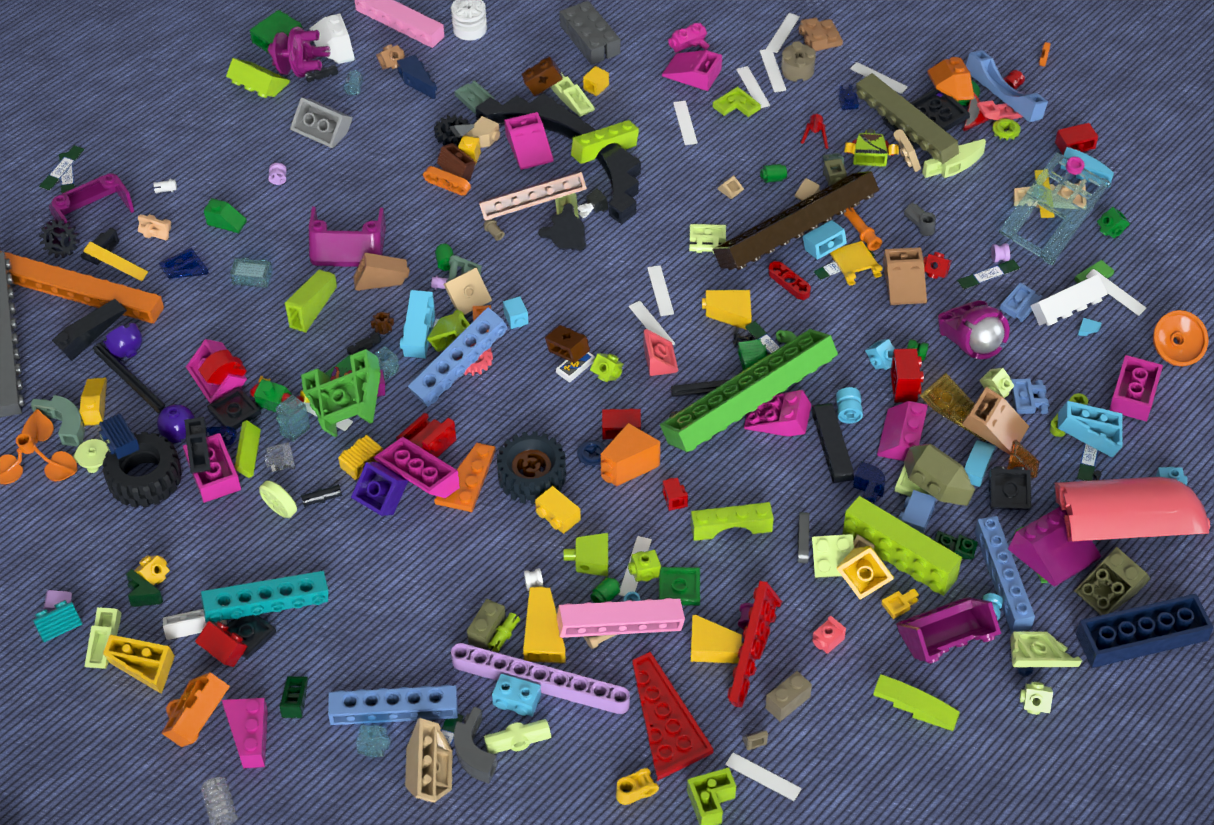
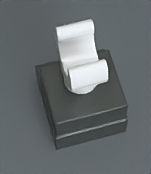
M598 188L586 196L588 204H582L578 207L579 215L582 218L587 217L592 209L596 213L609 209L607 198Z

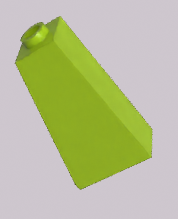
M318 270L285 302L290 328L304 333L308 331L337 288L334 274Z

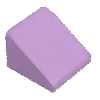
M48 590L43 609L52 611L56 609L54 605L61 601L71 602L72 593Z

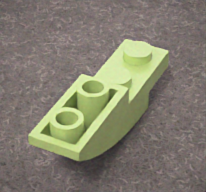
M982 139L959 145V154L944 164L934 158L924 161L922 174L925 178L942 174L944 178L962 172L973 165L984 154L986 140Z

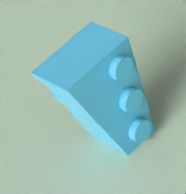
M1067 401L1058 412V429L1112 458L1122 448V413Z

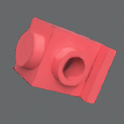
M830 616L823 625L813 632L812 641L818 649L828 654L845 639L846 628Z

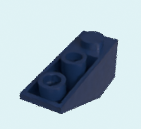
M416 55L397 60L398 73L403 82L435 99L437 86L434 81H431L429 72L425 71L423 62L419 61Z

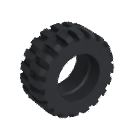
M141 432V434L133 433L140 449L120 459H117L115 454L111 455L108 450L102 464L103 474L110 493L116 500L121 501L122 504L127 506L131 504V507L137 508L139 506L149 507L150 504L157 505L161 500L168 499L170 497L169 494H173L181 482L182 469L178 454L172 442H169L164 436L159 437V434H148V432ZM154 463L158 465L152 472L143 476L127 475L132 468L139 464Z

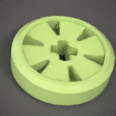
M265 481L259 487L262 499L280 516L291 518L297 512L293 498L277 483Z

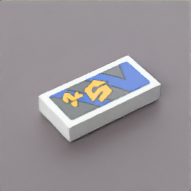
M588 352L576 363L566 360L556 368V373L570 383L594 362L595 356Z

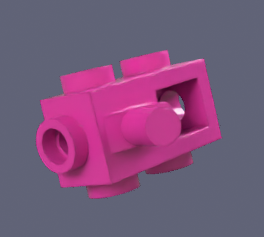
M701 23L691 24L686 29L676 30L672 37L668 39V43L675 53L692 46L697 47L699 45L704 50L710 47L704 41L707 32Z

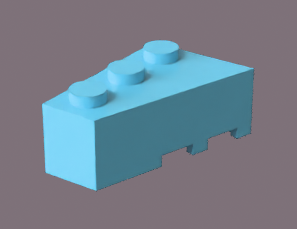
M410 291L406 323L403 328L404 336L400 340V349H403L404 357L426 359L429 347L427 337L433 329L435 320L433 292Z

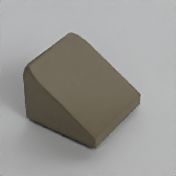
M761 730L743 736L742 740L746 749L751 750L766 745L768 732L767 730Z

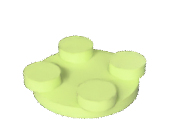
M87 440L78 446L73 458L80 466L87 468L88 472L95 473L102 466L108 448L102 440Z

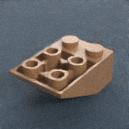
M921 248L885 249L883 269L890 305L927 303L924 260Z
M988 387L980 394L962 424L1011 456L1029 428V425L1001 395Z

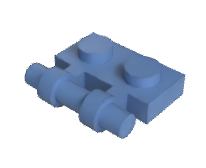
M1011 379L1014 387L1011 389L1015 411L1018 414H1033L1036 411V407L1041 410V414L1049 412V401L1045 396L1047 393L1046 386L1043 385L1042 380H1037L1035 382L1036 385H1031L1030 379Z

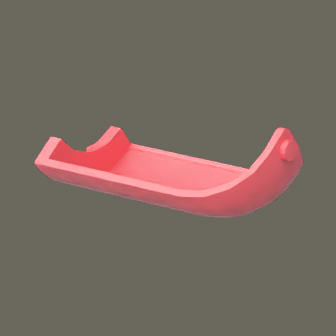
M1143 477L1055 483L1056 503L1060 505L1061 510H1066L1067 512L1064 520L1068 542L1209 534L1210 520L1207 518L1203 504L1190 487L1176 479Z

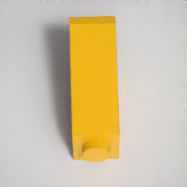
M706 290V297L702 298V309H706V317L747 330L745 326L749 325L752 320L750 290Z
M692 615L691 662L738 664L739 648L743 646L742 635L700 616Z

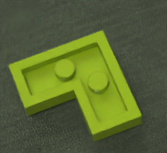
M736 87L715 100L713 108L723 116L737 108L749 117L761 109V104L742 89Z

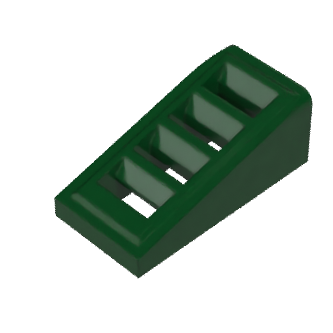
M287 676L280 703V711L283 718H302L308 677Z

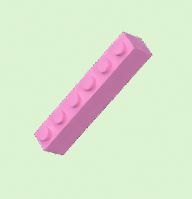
M355 0V7L358 12L431 48L445 37L443 24L394 0Z
M672 598L664 600L647 599L644 601L627 600L624 602L607 601L604 603L587 602L584 604L568 603L559 605L556 616L560 638L681 631L685 620L681 600Z

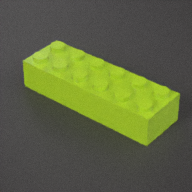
M858 496L846 510L843 535L853 534V541L859 535L874 544L873 550L881 560L889 562L899 571L907 573L916 581L922 582L930 587L932 591L943 596L957 581L962 560L961 556L861 496Z

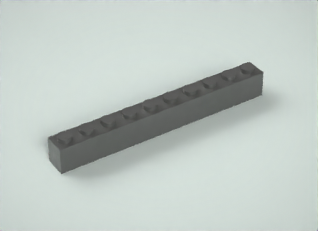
M0 252V417L22 414V406L25 405L24 397L20 395V390H23L22 380L19 379V375L22 374L20 363H17V359H20L19 349L16 348L19 340L17 333L14 331V329H17L16 318H13V314L16 313L15 305L12 303L14 291L13 288H10V284H13L12 275L9 273L12 266L10 259H6L4 252Z

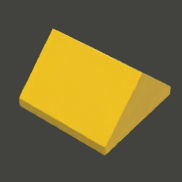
M871 546L854 548L837 566V570L859 599L864 598L894 579V576Z

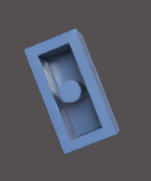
M913 490L911 497L907 496L904 504L905 512L901 511L898 519L924 534L934 511L936 498Z

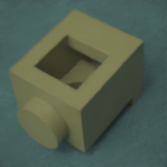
M841 159L824 161L823 175L826 177L829 186L847 175Z

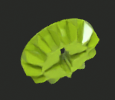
M999 119L993 124L992 131L994 136H999L1000 139L1005 138L1008 140L1010 138L1014 140L1015 137L1019 136L1020 126L1014 120Z

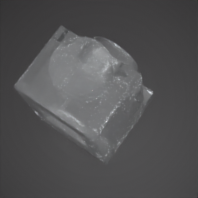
M289 442L266 448L268 456H264L267 468L271 467L272 472L290 467L291 469H296Z

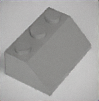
M301 97L290 130L330 148H334L348 133L353 117L315 100Z

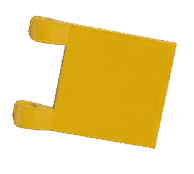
M863 241L842 246L830 252L849 286L856 284L854 281L856 279L855 273L871 268L875 278L882 276L880 272L882 271V266L876 262Z

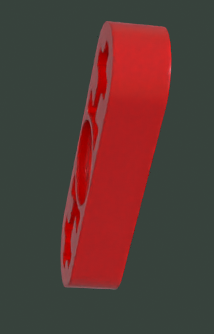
M779 261L772 262L769 265V276L799 300H806L810 297V284ZM791 278L794 282L788 283L785 279Z

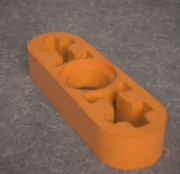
M429 166L423 173V177L427 182L461 196L466 195L471 189V185L466 179L436 167Z

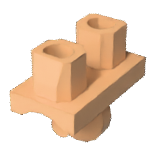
M142 214L138 216V232L143 233L145 238H151L152 236L163 240L169 238V231L171 230L170 220H158L150 214L148 216Z

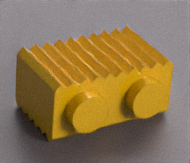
M365 435L362 439H358L350 449L344 450L338 458L340 468L356 480L360 477L366 462H378L374 457L383 451V447L368 435Z

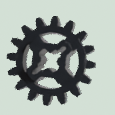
M447 115L446 119L440 118L441 122L437 121L436 126H434L435 138L438 139V142L443 141L444 146L447 143L459 146L462 137H456L450 126L470 124L468 119L463 120L462 116L456 118V115H453L451 118Z
M54 219L52 223L50 221L46 223L47 227L41 228L44 233L39 235V237L43 238L40 244H45L43 250L48 249L49 256L54 253L55 258L60 257V255L62 258H65L67 254L70 256L73 254V250L75 251L78 248L75 244L80 242V240L76 239L79 233L74 232L75 226L70 227V221L65 224L64 219L59 220V222L57 219Z

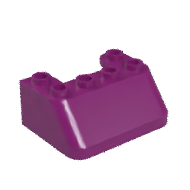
M970 597L953 601L896 624L912 656L919 661L927 663L937 662L939 657L943 653L950 651L949 648L953 646H965L972 639L989 642L994 640L995 636L1001 634L992 602Z

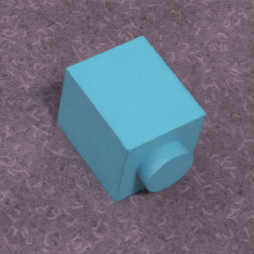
M521 297L503 301L504 315L511 329L528 324V311Z

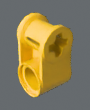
M644 768L619 779L616 786L617 801L623 805H628L642 798L654 795L659 790V786L653 782L650 770Z

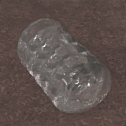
M224 777L211 778L204 782L201 787L211 825H231L238 819L237 814H234L236 812L233 806L234 802L230 799L232 795L229 792V785L226 784L227 779Z

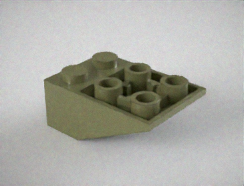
M1116 547L1074 591L1100 615L1113 613L1135 596L1151 579L1141 567Z

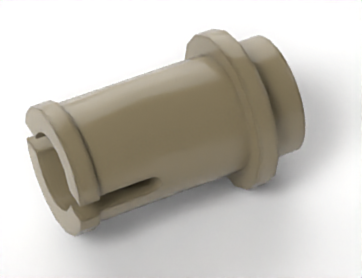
M489 219L484 222V230L489 232L495 240L499 241L504 237L505 233L497 226L495 220Z

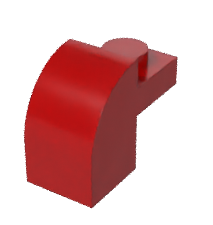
M220 350L211 354L198 369L207 383L218 385L223 383L228 374L244 376L247 372L243 362L238 357H233L229 350Z

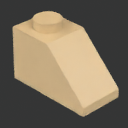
M482 116L474 124V128L464 136L480 138V148L490 147L500 137L499 124Z

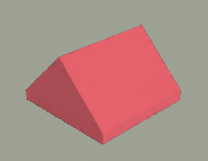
M645 329L644 352L649 375L677 373L679 370L672 342Z

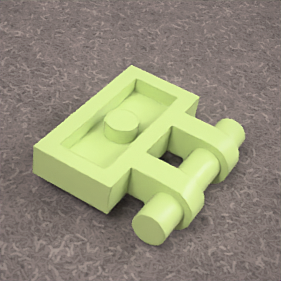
M690 224V242H697V244H690L689 251H697V253L713 252V248L719 246V243L726 242V225Z

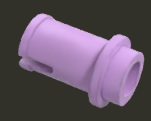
M438 275L432 277L431 288H435V290L437 288L445 289L444 283H446L448 278H440Z

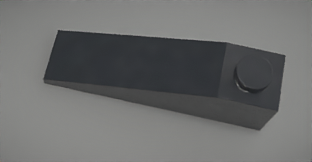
M113 299L64 328L52 341L73 361L127 310L116 299Z

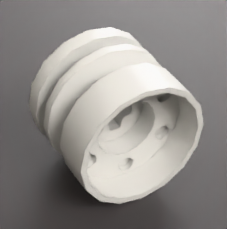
M455 0L451 6L453 33L463 40L481 38L487 31L485 3L482 0Z

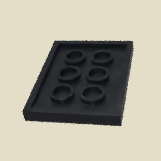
M936 88L911 102L913 106L945 131L970 118V113L955 99ZM941 93L943 96L939 97L936 94ZM886 117L883 118L884 124L892 132L899 130V128L895 125H892ZM906 135L914 150L920 147L919 144L913 142L910 139V137Z

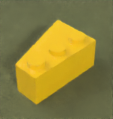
M110 635L103 652L110 664L162 694L175 657L169 646Z

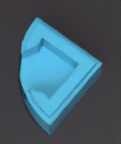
M1083 318L1078 335L1088 336V334L1096 333L1101 328L1102 323Z

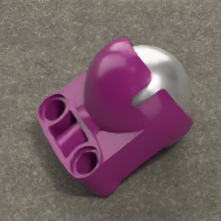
M980 300L967 303L938 315L940 335L949 338L972 358L982 360L993 357L1002 350L1000 344L1002 342L1006 343L1009 338L1010 327L1006 316L998 309L988 306L985 301Z

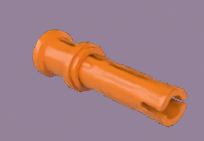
M850 207V210L847 208L844 215L859 232V237L867 244V248L870 251L879 249L882 245L881 238L875 235L873 228L868 227L854 208Z

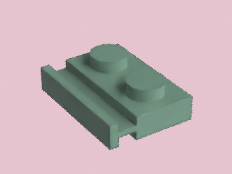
M475 80L472 81V84H466L455 90V96L474 114H476L475 107L490 97L495 100Z

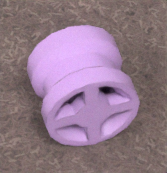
M281 163L270 165L268 177L270 183L274 185L285 183L287 172L285 165Z
M1008 243L1002 246L992 245L991 256L993 262L1010 260Z

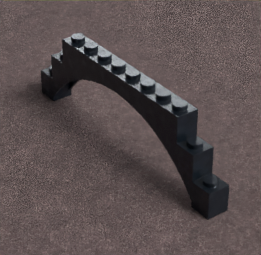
M544 93L530 103L516 95L503 105L490 97L475 107L476 120L483 116L499 125H505L506 119L538 112L544 129L563 135L571 140L582 134L596 131L588 123H585L577 115L571 113ZM611 143L601 149L596 159L607 173L613 191V198L609 203V216L622 225L636 214V201L633 197L639 194V181L636 177L641 174V161L628 153L624 148Z

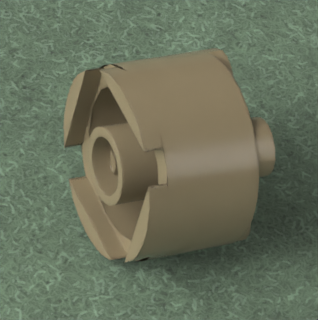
M799 41L793 42L792 45L786 47L782 52L781 70L783 76L788 80L796 82L798 79H803V81L810 79L815 70L816 51Z

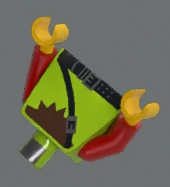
M867 129L865 133L858 134L857 139L845 143L844 152L854 154L853 165L886 166L888 155H899V145H890L884 139V135L875 134V130Z

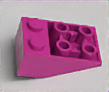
M708 50L677 53L662 76L708 91L722 70V55Z
M538 112L505 120V134L520 170L554 162Z
M803 390L779 393L773 396L772 400L758 406L755 411L747 413L744 428L787 437L803 435L806 433L812 404Z

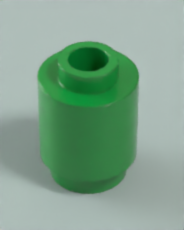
M781 164L764 165L763 169L760 170V177L765 183L780 182L787 178V168Z
M440 244L435 251L437 265L440 270L448 271L450 270L449 258L454 256L453 249L448 244Z
M606 577L592 590L591 600L594 603L611 601L620 593V584L616 579Z

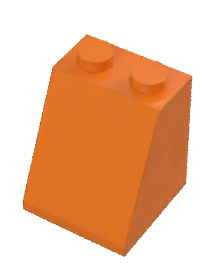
M629 423L601 453V477L606 482L612 483L615 486L632 480L660 465V441Z

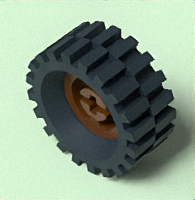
M533 431L532 435L522 432V437H518L516 434L512 436V442L508 439L504 442L505 447L501 446L499 454H497V471L499 485L503 488L506 495L510 494L511 499L515 501L517 498H520V503L525 504L526 500H530L531 504H536L535 499L550 487H555L559 492L562 490V485H565L566 459L562 445L560 443L557 444L555 438L552 437L549 440L548 434L543 433L542 436H538V432ZM540 466L545 469L543 472H541Z

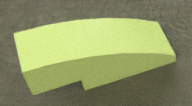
M97 607L95 624L91 626L85 667L107 668L109 662L103 652L109 636H117L122 614L118 609Z

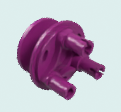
M293 27L289 37L283 32L277 33L273 43L269 44L268 52L273 59L272 65L276 66L280 74L287 75L292 68L297 77L303 78L305 73L311 70L322 69L320 59H312L329 57L331 52L325 51H330V47L310 45V41L319 40L320 34L318 30L304 31L300 27Z

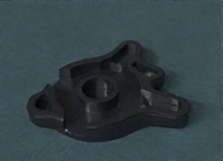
M570 203L565 204L561 214L552 216V227H542L538 231V235L541 238L551 239L562 250L583 251L587 246L584 236L585 225L575 216L574 207Z

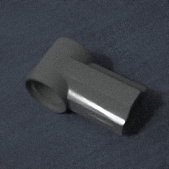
M911 203L908 205L906 210H904V215L919 227L921 235H933L935 233L936 216L925 212L917 204Z

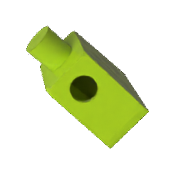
M455 310L453 314L441 317L427 340L437 352L445 350L470 324L465 319L462 311Z
M608 533L577 537L576 549H564V561H575L576 572L608 576Z

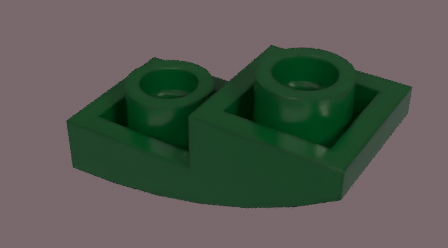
M939 530L934 537V541L961 556L962 559L972 560L974 558L978 544L977 541L960 534L955 538Z

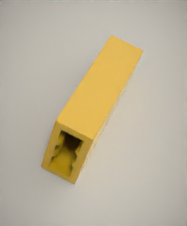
M542 586L530 587L523 648L525 661L566 663L565 645L563 638H560L556 618L557 613L550 588Z

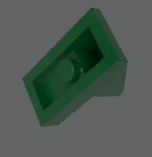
M133 569L126 573L127 585L132 590L128 595L132 607L159 605L163 602L160 591Z

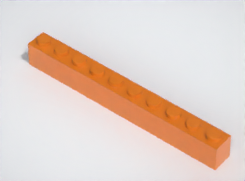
M4 252L6 259L11 261L12 269L9 270V273L12 275L13 284L96 308H100L116 299L127 310L123 314L124 316L153 324L164 309L161 296L155 293H148L123 284H116L91 275H84L73 270H66L59 266H52L41 261L38 262L27 257Z

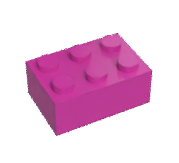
M1125 355L1109 411L1122 413L1124 416L1147 422L1163 365Z
M220 433L208 437L211 471L192 474L204 503L241 490L238 475ZM186 444V445H183V449H184V453H185V456H186V460H187L188 465H189V467H190L189 457H188V450H187V444Z

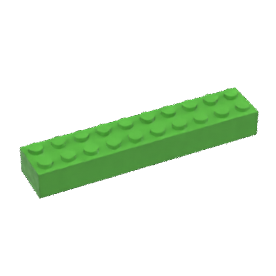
M812 329L805 331L660 424L667 443L685 452L693 451L702 442L710 440L713 435L724 431L733 422L741 420L744 415L755 411L764 402L772 400L773 396L786 391L792 384L800 382L804 376L817 371L818 367L831 362L832 358L838 355L831 335Z

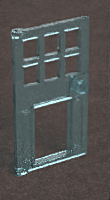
M1057 152L999 230V233L1043 258L1050 265H1054L1070 239L1105 190L1111 185L1110 181L1100 178L1085 168L1078 174L1083 177L1078 186L1067 180L1071 175L1068 171L1064 177L1054 173L1053 170L1058 163L1066 167L1068 158ZM1048 177L1059 182L1053 191L1043 186ZM1087 181L1099 186L1093 195L1082 189ZM1063 185L1074 191L1068 200L1057 194ZM1078 194L1089 200L1083 209L1072 203ZM1037 205L1064 219L1043 249L1016 234Z

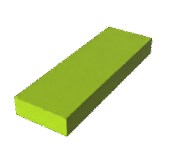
M246 420L242 422L234 468L239 473L250 478L254 475L261 429Z

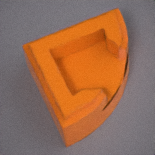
M1044 43L1039 66H1046L1051 43Z

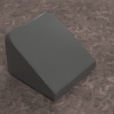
M474 124L450 126L456 137H462L474 128Z

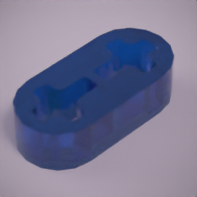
M206 427L210 436L218 433L223 436L226 432L232 435L229 440L226 437H222L225 446L233 444L237 438V432L232 427Z

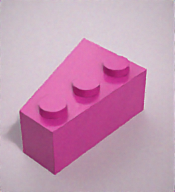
M265 699L222 700L243 768L265 767L268 717Z

